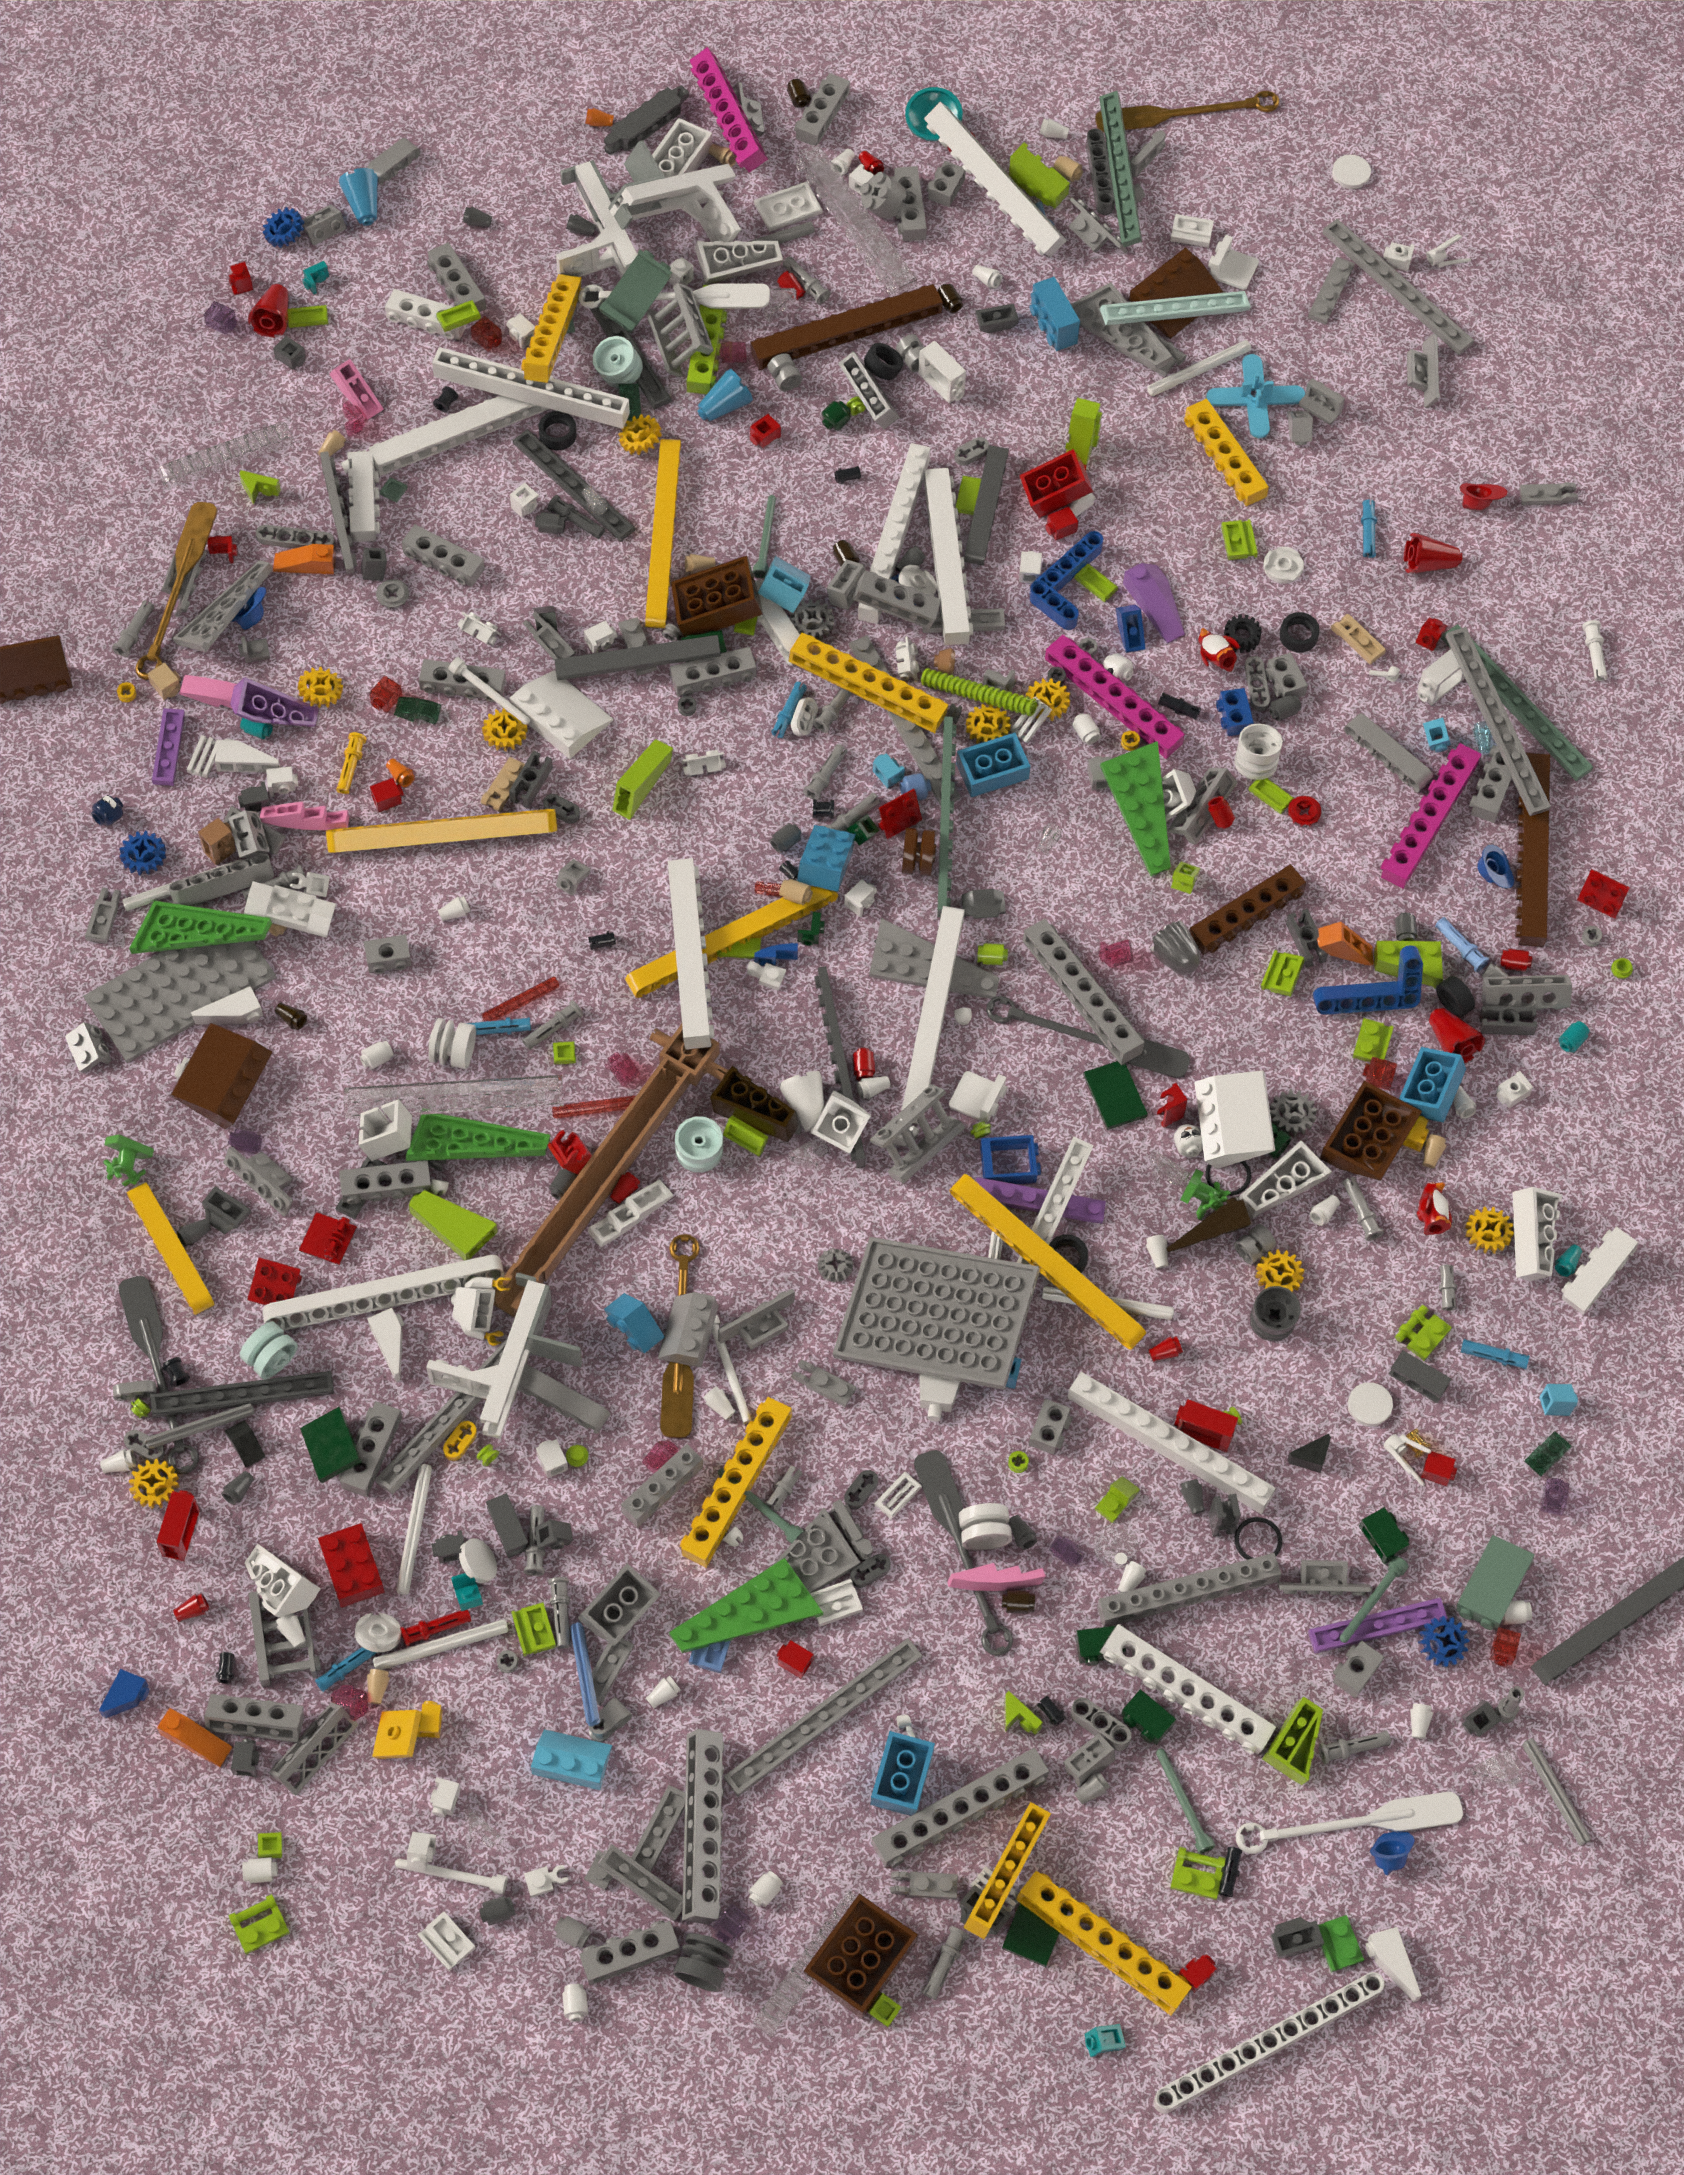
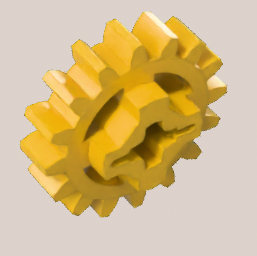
M640 414L638 419L633 416V421H626L627 426H624L623 429L621 428L623 432L618 433L620 437L619 442L625 452L629 451L631 455L635 451L638 455L641 454V451L648 453V448L654 449L653 444L660 442L658 437L662 436L660 432L662 429L657 420L651 418L650 415L644 418Z
M312 667L310 673L305 670L304 676L300 675L297 686L299 697H303V702L310 701V706L318 704V708H321L322 704H325L328 708L330 702L336 704L337 699H341L343 691L342 679L337 678V673L330 674L329 668L323 671L322 667H319V670L316 671Z
M1042 678L1040 684L1034 681V687H1028L1026 697L1028 696L1030 699L1037 697L1052 710L1047 717H1050L1051 721H1054V716L1060 719L1062 713H1067V708L1070 706V692H1066V686L1060 687V681L1055 684L1053 683V678H1050L1049 682ZM1042 708L1035 718L1037 719L1045 709Z
M983 703L981 709L975 706L974 713H968L966 733H970V739L976 738V744L1006 736L1011 728L1010 717H1006V710L1000 712V708L996 707L995 709L992 704L986 707Z
M504 708L500 713L495 709V715L489 713L488 720L483 721L484 727H482L484 740L488 741L490 747L495 745L497 751L500 747H503L505 752H507L508 747L515 750V744L521 746L522 739L526 740L527 725L523 724L511 713L506 712Z
M1485 1206L1482 1212L1476 1209L1474 1215L1469 1216V1222L1465 1225V1229H1467L1465 1236L1471 1237L1469 1244L1475 1243V1250L1483 1248V1252L1486 1254L1488 1249H1491V1252L1495 1254L1497 1248L1503 1251L1505 1245L1509 1246L1510 1238L1514 1234L1511 1231L1514 1225L1513 1223H1508L1509 1216H1502L1503 1210L1497 1213L1495 1212V1207L1488 1211ZM1476 1223L1478 1224V1227H1479V1229H1478L1477 1232H1476V1230H1475V1225H1476ZM1502 1228H1503V1237H1501V1234H1502V1233L1500 1232V1230H1501Z
M1277 1249L1275 1255L1269 1251L1267 1258L1262 1256L1260 1263L1257 1264L1256 1270L1258 1272H1256V1278L1260 1279L1258 1285H1265V1289L1272 1286H1281L1289 1289L1291 1292H1293V1289L1298 1291L1304 1279L1302 1277L1304 1269L1300 1268L1302 1262H1295L1296 1255L1294 1254L1289 1257L1287 1250L1284 1254H1280L1279 1249Z
M158 1459L154 1460V1464H150L149 1460H146V1466L143 1467L138 1464L139 1471H132L135 1479L129 1480V1484L133 1486L129 1491L131 1494H135L133 1496L136 1502L140 1501L142 1507H145L148 1503L150 1509H153L155 1504L163 1508L162 1502L166 1501L168 1503L172 1491L180 1487L178 1482H175L179 1477L177 1473H174V1467H168L166 1461L160 1465ZM161 1472L165 1473L168 1476V1479H166V1477H162ZM140 1489L147 1490V1496L143 1495Z

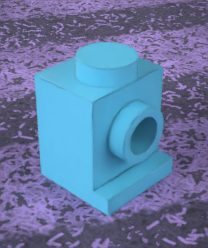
M1443 717L1423 723L1430 749L1435 750L1437 753L1447 750V746H1450L1451 742ZM1442 736L1441 739L1435 740V737Z
M887 753L877 756L873 761V772L887 789L903 779L905 768L903 766L899 767L897 761L894 758L891 759Z

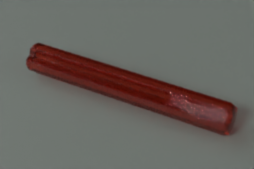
M553 976L481 1014L482 1020L484 1022L496 1021L559 988L557 978Z
M636 1096L552 1106V1114L554 1118L625 1110Z

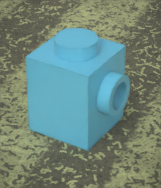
M1547 1384L1539 1397L1545 1415L1570 1416L1578 1403V1397L1574 1392L1572 1384Z

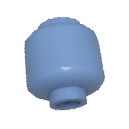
M922 773L904 776L903 782H900L901 795L915 789L918 801L925 800L928 792L931 791L930 780L925 779Z

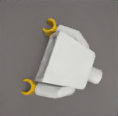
M475 1277L466 1282L465 1287H457L456 1293L451 1297V1303L454 1305L452 1316L453 1319L459 1322L464 1334L483 1341L487 1339L488 1343L492 1346L502 1343L497 1341L495 1336H504L503 1332L498 1330L488 1333L495 1296L493 1287L500 1291L510 1290L511 1288L503 1287V1281L511 1280L510 1278L501 1277L494 1280V1278Z

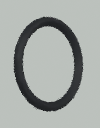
M1246 1161L1240 1162L1247 1172L1246 1182L1240 1189L1230 1191L1231 1194L1228 1196L1240 1194L1249 1186L1251 1170ZM1208 1164L1205 1177L1208 1185L1215 1188L1210 1179V1169L1212 1166Z
M1253 1517L1243 1521L1238 1526L1234 1536V1543L1243 1558L1247 1560L1253 1558L1242 1550L1239 1543L1241 1530L1252 1522H1263L1274 1529L1278 1538V1544L1273 1553H1275V1556L1279 1554L1282 1548V1535L1279 1528L1272 1521L1262 1517Z

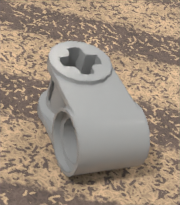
M613 1698L598 1712L600 1722L598 1725L589 1726V1735L594 1741L602 1742L609 1738L616 1730L623 1727L631 1719L632 1714L617 1698Z

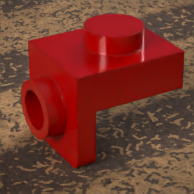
M216 535L208 538L209 554L228 553L229 562L234 563V556H238L237 544H233L232 536Z
M1429 617L1421 627L1415 641L1416 644L1434 651L1439 639L1445 633L1448 626L1439 619Z

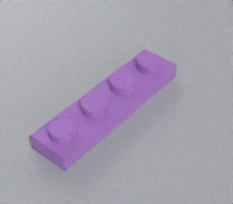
M163 708L152 776L153 785L174 786L185 719V711L183 709Z

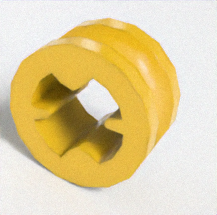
M124 682L117 687V695L120 701L128 703L136 698L133 684ZM124 690H130L129 695H126V693L123 695Z
M1135 731L1124 732L1121 737V746L1127 751L1136 750L1139 746L1140 736ZM1133 738V742H1131L1130 744L1127 743V740Z

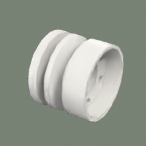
M1260 723L1245 727L1240 732L1234 761L1236 769L1243 776L1250 779L1261 780L1271 777L1277 770L1283 742L1281 734L1275 728Z
M438 1018L429 1039V1062L437 1063L439 1060L440 1064L445 1065L449 1056H451V1066L467 1069L475 1046L476 1026L460 1022L456 1031H454V1021L449 1020L446 1024L445 1019Z

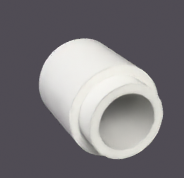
M1081 713L1074 718L1072 726L1083 742L1091 745L1100 739V729L1090 714Z
M379 1041L363 1049L360 1060L365 1068L369 1067L372 1070L390 1061L394 1054L387 1041Z
M1524 1600L1511 1601L1502 1619V1624H1523L1526 1621H1531L1532 1608L1530 1602H1524Z
M272 1857L249 1859L248 1862H243L242 1864L244 1881H249L250 1883L272 1882L274 1876H278L277 1862H273Z
M771 1871L763 1874L748 1890L750 1894L749 1900L757 1907L761 1905L766 1907L781 1891L780 1887L783 1885V1882Z
M582 1984L567 1985L564 1987L565 1992L562 1993L564 2017L568 2018L570 2022L583 2021L584 2017L588 2015L586 1990H584Z

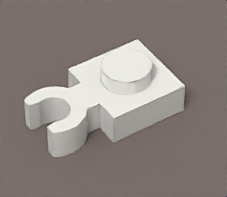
M307 872V877L305 878L301 873H292V876L299 878V883L297 885L290 884L291 888L300 889L305 887L304 893L326 897L330 876Z
M564 1865L556 1866L553 1872L550 1873L547 1866L524 1873L530 1897L554 1891L552 1886L554 1883L559 1885L566 1884L568 1877L562 1879L557 1877L560 1871L565 1870Z

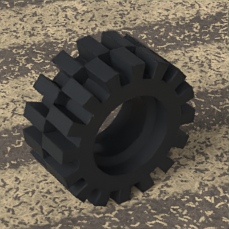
M1238 614V618L1233 616L1231 620L1229 619L1225 625L1223 635L1232 637L1237 641L1240 646V653H1243L1244 650L1247 653L1251 649L1255 650L1256 645H1259L1262 628L1261 626L1259 627L1260 623L1258 621L1255 622L1254 617L1248 619L1249 615L1246 614L1245 618H1242V614ZM1245 629L1250 633V637L1245 639L1239 638L1235 635V631Z

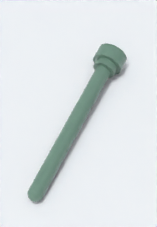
M770 495L767 501L759 559L753 566L752 571L755 578H765L769 570L766 560L776 502L774 495Z
M724 1468L718 1470V1475L720 1477H722L725 1472ZM734 1477L729 1480L733 1484L739 1483ZM745 1491L746 1500L785 1532L786 1540L791 1544L804 1532L798 1525H790L751 1491Z
M1398 1556L1392 1558L1388 1564V1573L1340 1635L1341 1642H1348L1393 1580L1404 1575L1409 1568L1408 1563Z
M1158 1749L1156 1755L1196 1836L1195 1847L1198 1853L1203 1854L1212 1850L1216 1846L1212 1837L1204 1833L1165 1750Z

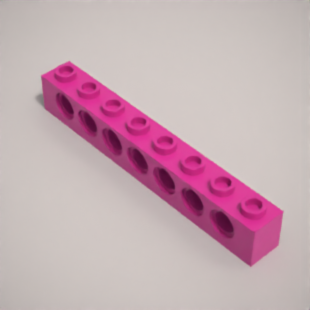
M707 47L689 60L693 67L691 72L699 79L697 84L702 91H705L703 96L712 105L709 108L714 116L718 117L716 122L722 130L724 129L722 134L727 142L731 143L729 148L737 156L735 158L740 168L744 167L750 173L767 161L768 158L718 58Z
M1062 634L1046 649L1045 660L1054 667L1062 668L1068 679L1131 731L1138 733L1140 738L1148 745L1158 741L1159 754L1165 759L1183 744L1185 734L1178 726L1170 723L1164 714L1158 713L1153 709L1148 701L1142 700L1133 689L1125 686L1120 678L1114 677L1104 668L1103 664L1097 663L1087 651L1080 649L1072 639H1068Z
M1459 743L1456 750L1451 749L1447 757L1448 763L1446 765L1442 764L1437 774L1439 778L1437 781L1433 779L1428 788L1430 793L1428 796L1424 795L1418 805L1420 807L1419 811L1413 812L1409 820L1411 824L1409 827L1405 826L1400 834V842H1395L1390 851L1391 857L1389 859L1385 858L1380 868L1383 870L1381 878L1404 889L1477 768L1481 759V753Z

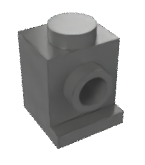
M285 336L273 348L275 360L282 362L292 370L296 366L301 367L306 360L304 347L288 336Z
M265 781L260 782L261 786L248 787L245 790H241L242 795L238 796L240 808L245 807L247 811L259 812L262 807L270 806Z
M549 1520L535 1527L538 1549L542 1550L550 1547L552 1550H558L573 1541L570 1523Z
M462 1530L457 1531L458 1535L456 1536L452 1534L443 1535L440 1539H435L436 1543L431 1544L433 1557H438L439 1563L459 1560V1553L462 1552L460 1547L464 1543Z
M1481 1700L1478 1705L1461 1716L1464 1720L1462 1726L1469 1735L1473 1733L1477 1737H1480L1501 1721L1489 1702ZM1476 1715L1481 1717V1722L1478 1724L1474 1722Z
M243 1739L242 1742L235 1741L231 1764L233 1775L257 1777V1770L254 1765H258L260 1753L256 1751V1741L250 1739Z

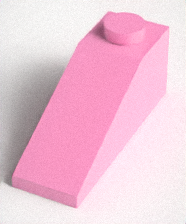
M351 359L331 371L329 375L340 391L367 420L384 410Z

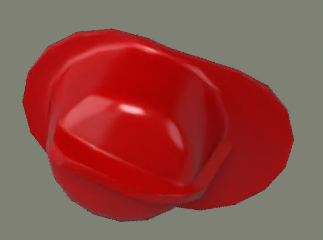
M1464 483L1459 487L1463 493V508L1471 510H1484L1490 506L1493 500L1506 497L1508 492L1504 487L1495 484Z

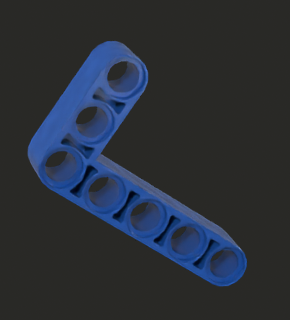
M1091 531L1039 576L1030 587V602L1065 630H1072L1077 626L1079 611L1076 606L1058 592L1082 568L1090 564L1102 552L1104 538L1097 531Z
M1412 945L1402 948L1399 956L1398 981L1317 988L1313 992L1317 1011L1320 1014L1329 1015L1416 1007L1421 1000L1423 961L1419 950Z

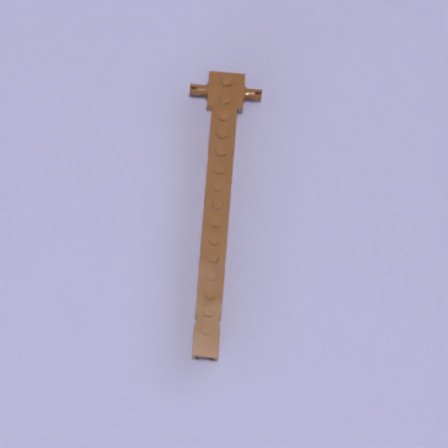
M682 1024L672 1037L658 1028L654 1029L650 1040L664 1047L659 1054V1066L519 1255L517 1262L513 1263L504 1275V1277H508L511 1280H504L503 1287L511 1289L507 1291L494 1289V1306L515 1318L525 1287L516 1284V1274L521 1273L536 1277L537 1283L543 1284L544 1281L546 1282L613 1191L621 1175L626 1173L688 1086L692 1084L696 1087L707 1073L722 1081L729 1070L714 1062L720 1054L719 1042L710 1038L711 1047L685 1050Z

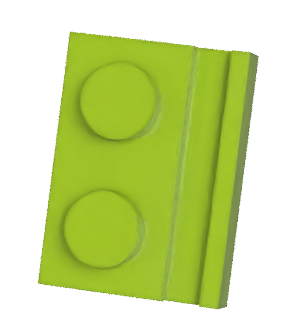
M1251 519L1243 522L1242 520L1221 523L1228 560L1246 559L1249 556L1257 557L1258 551Z
M1274 950L1261 983V989H1268L1271 992L1291 997L1305 962L1304 957L1286 952L1279 953L1277 950Z
M1363 1018L1352 1058L1383 1066L1394 1026L1389 1027L1384 1025V1023Z
M544 1602L521 1608L518 1611H511L524 1657L528 1654H536L556 1648Z

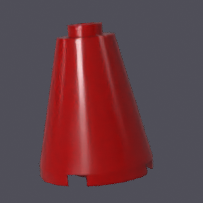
M271 285L249 312L248 323L249 325L251 323L254 331L261 336L275 338L274 335H283L287 329L289 293L283 285Z
M1411 533L1409 535L1413 536L1411 541H1406L1403 559L1404 562L1408 561L1409 569L1405 568L1407 573L1414 574L1457 568L1462 562L1463 554L1455 546L1419 533Z
M1437 1008L1430 1014L1429 1023L1444 1052L1462 1055L1465 1064L1475 1058L1473 1054L1477 1050L1480 1053L1483 1049L1485 1037L1482 1033L1446 1008Z

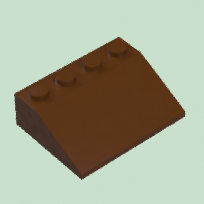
M1185 247L1131 289L1129 302L1224 292L1201 260ZM1199 316L1149 322L1171 339Z
M747 555L671 582L677 624L684 637L717 631L763 615L761 600Z
M60 635L0 646V704L14 699L24 700L34 695L44 696L54 691L65 692L69 688H73L70 669Z
M209 1023L170 1096L218 1126L227 1129L234 1125L273 1052L252 1039Z
M1363 1081L1323 1147L1320 1159L1340 1170L1381 1181L1422 1111Z
M859 1893L803 1972L842 2006L863 2019L876 1998L917 1943L918 1934Z

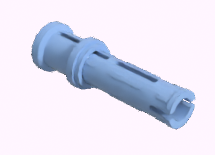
M1445 917L1436 923L1435 927L1461 952V957L1474 967L1475 972H1479L1488 965L1490 959L1484 957L1478 950L1477 945L1467 941Z

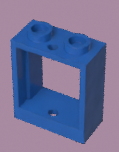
M1033 1135L981 1138L980 1152L984 1179L1016 1185L1037 1182V1176L1041 1175L1040 1162L1036 1163L1039 1147L1038 1142L1034 1143ZM1027 1149L1030 1172L993 1174L991 1151Z

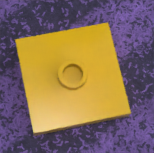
M417 1709L381 1712L372 1757L376 1759L413 1757L422 1712Z

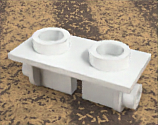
M464 612L461 613L465 616V619H461L458 623L460 630L471 636H474L478 630L476 638L487 645L495 644L497 640L496 634L502 635L497 631V626L488 621L486 624L480 622L481 617L472 612L469 615Z
M906 636V643L901 641L896 646L897 661L904 660V662L897 663L898 676L903 681H907L909 677L918 680L917 673L920 669L915 655L918 654L917 646Z
M718 750L706 752L705 756L698 757V754L685 756L686 759L682 760V764L686 763L687 765L683 767L684 774L689 775V777L704 774L702 766L705 765L707 773L722 771V768H726L725 760L720 759V757H723L724 752L719 753Z

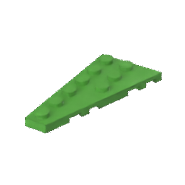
M1157 741L1100 764V768L1150 876L1167 871L1171 867Z
M154 901L129 950L131 954L264 940L272 922L267 917Z
M423 1111L410 1143V1148L407 1151L406 1161L545 1156L551 1135Z
M783 1558L670 1631L669 1635L681 1653H686L708 1647L714 1643L727 1642L740 1636H749L772 1630L792 1622H801L803 1619L823 1616V1611L787 1560Z

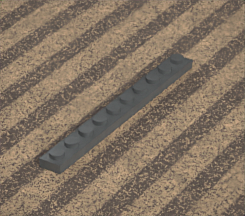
M826 966L818 967V975L814 976L816 989L820 988L821 995H818L820 1008L824 1007L825 1014H822V1021L824 1027L828 1026L829 1033H826V1041L828 1046H832L833 1052H830L831 1065H836L837 1071H833L835 1084L840 1085V1090L837 1092L854 1101ZM861 1134L850 1153L851 1162L855 1161L856 1168L865 1167L866 1158Z

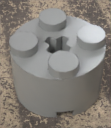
M878 172L860 188L862 205L880 218L890 219L897 215L902 208L900 205L902 199L905 201L906 198L904 186L882 172Z

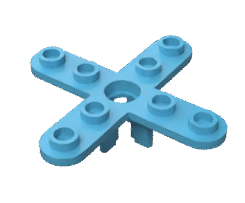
M1249 354L1242 361L1244 378L1242 387L1212 388L1207 392L1206 398L1215 407L1247 406L1250 434L1255 438H1264L1269 434L1270 430L1267 405L1299 404V401L1305 396V391L1302 387L1296 385L1274 386L1273 381L1264 382L1261 358L1255 354ZM1251 391H1256L1255 397L1251 395Z

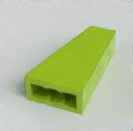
M657 739L649 745L617 781L612 811L629 820L632 818L671 762L672 747Z
M423 1190L420 1194H416L409 1202L410 1213L463 1260H470L498 1233L497 1224L428 1191Z

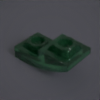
M618 384L619 396L629 399L630 413L627 421H633V416L638 419L641 414L639 385Z
M398 697L394 715L411 722L418 718L435 725L438 721L442 704L420 698Z
M1554 1431L1525 1459L1524 1463L1542 1477L1572 1446Z

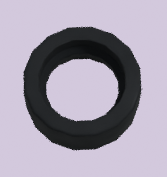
M883 343L873 344L864 357L867 369L875 376L885 380L896 378L904 364L899 352Z
M560 411L549 412L541 418L538 424L539 439L549 449L564 450L569 448L576 440V422L567 413ZM561 423L569 427V433L563 437L555 438L546 434V429L552 424Z
M1295 612L1289 614L1281 624L1280 641L1284 647L1295 653L1310 651L1318 641L1320 633L1319 624L1314 617L1307 613ZM1295 624L1304 625L1311 630V637L1306 640L1294 639L1288 634V628Z
M1450 976L1437 985L1436 992L1440 1002L1457 1017L1461 1018L1475 1008V1000L1471 991L1459 978Z
M1063 1234L1055 1237L1049 1243V1246L1054 1250L1061 1246L1074 1247L1080 1254V1260L1073 1267L1080 1273L1084 1271L1088 1261V1249L1079 1237Z

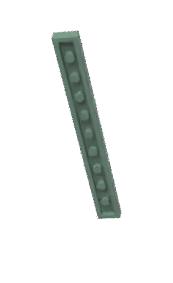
M1118 91L1099 96L1121 243L1123 247L1142 242L1120 95Z
M1458 624L1443 633L1441 637L1450 649L1451 647L1445 636L1448 632L1461 629ZM1472 639L1502 704L1576 782L1590 773L1593 766Z
M944 717L937 917H941L943 906L951 907V898H947V891H951L952 879L948 878V872H952V859H948V852H952L953 840H949V833H953V820H949L950 814L954 813V801H950V794H954L955 782H951V775H955V763H951V757L956 754V744H952V737H956L957 725H953V717Z

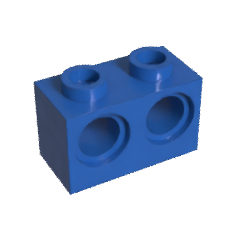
M1245 688L1220 691L1219 700H1216L1217 711L1222 713L1221 727L1223 730L1226 729L1227 736L1240 735V732L1245 727L1254 724Z

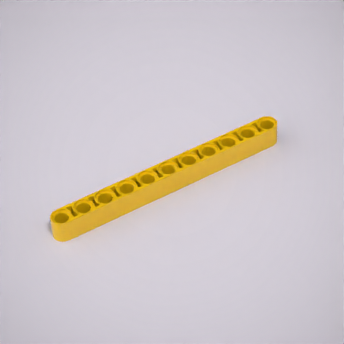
M660 439L645 627L665 628L667 621L681 440Z
M542 809L326 830L328 852L335 853L550 833L557 831V819L555 809Z
M810 885V890L813 891L809 903L806 902L804 905L785 900L782 897L705 935L706 949H702V954H707V962L709 964L719 957L717 956V951L721 950L722 953H727L726 948L731 951V946L737 941L740 944H745V938L748 942H750L751 938H762L774 932V929L778 930L792 923V920L796 921L810 914V911L814 912L829 905L828 902L830 901L833 903L837 900L838 893ZM676 950L630 972L625 977V981L636 998L643 997L642 994L647 995L661 988L660 985L663 984L665 986L678 979Z
M963 1174L949 1189L950 1194L1029 1264L1039 1266L1040 1273L1127 1349L1132 1350L1146 1335L1145 1329L969 1175Z

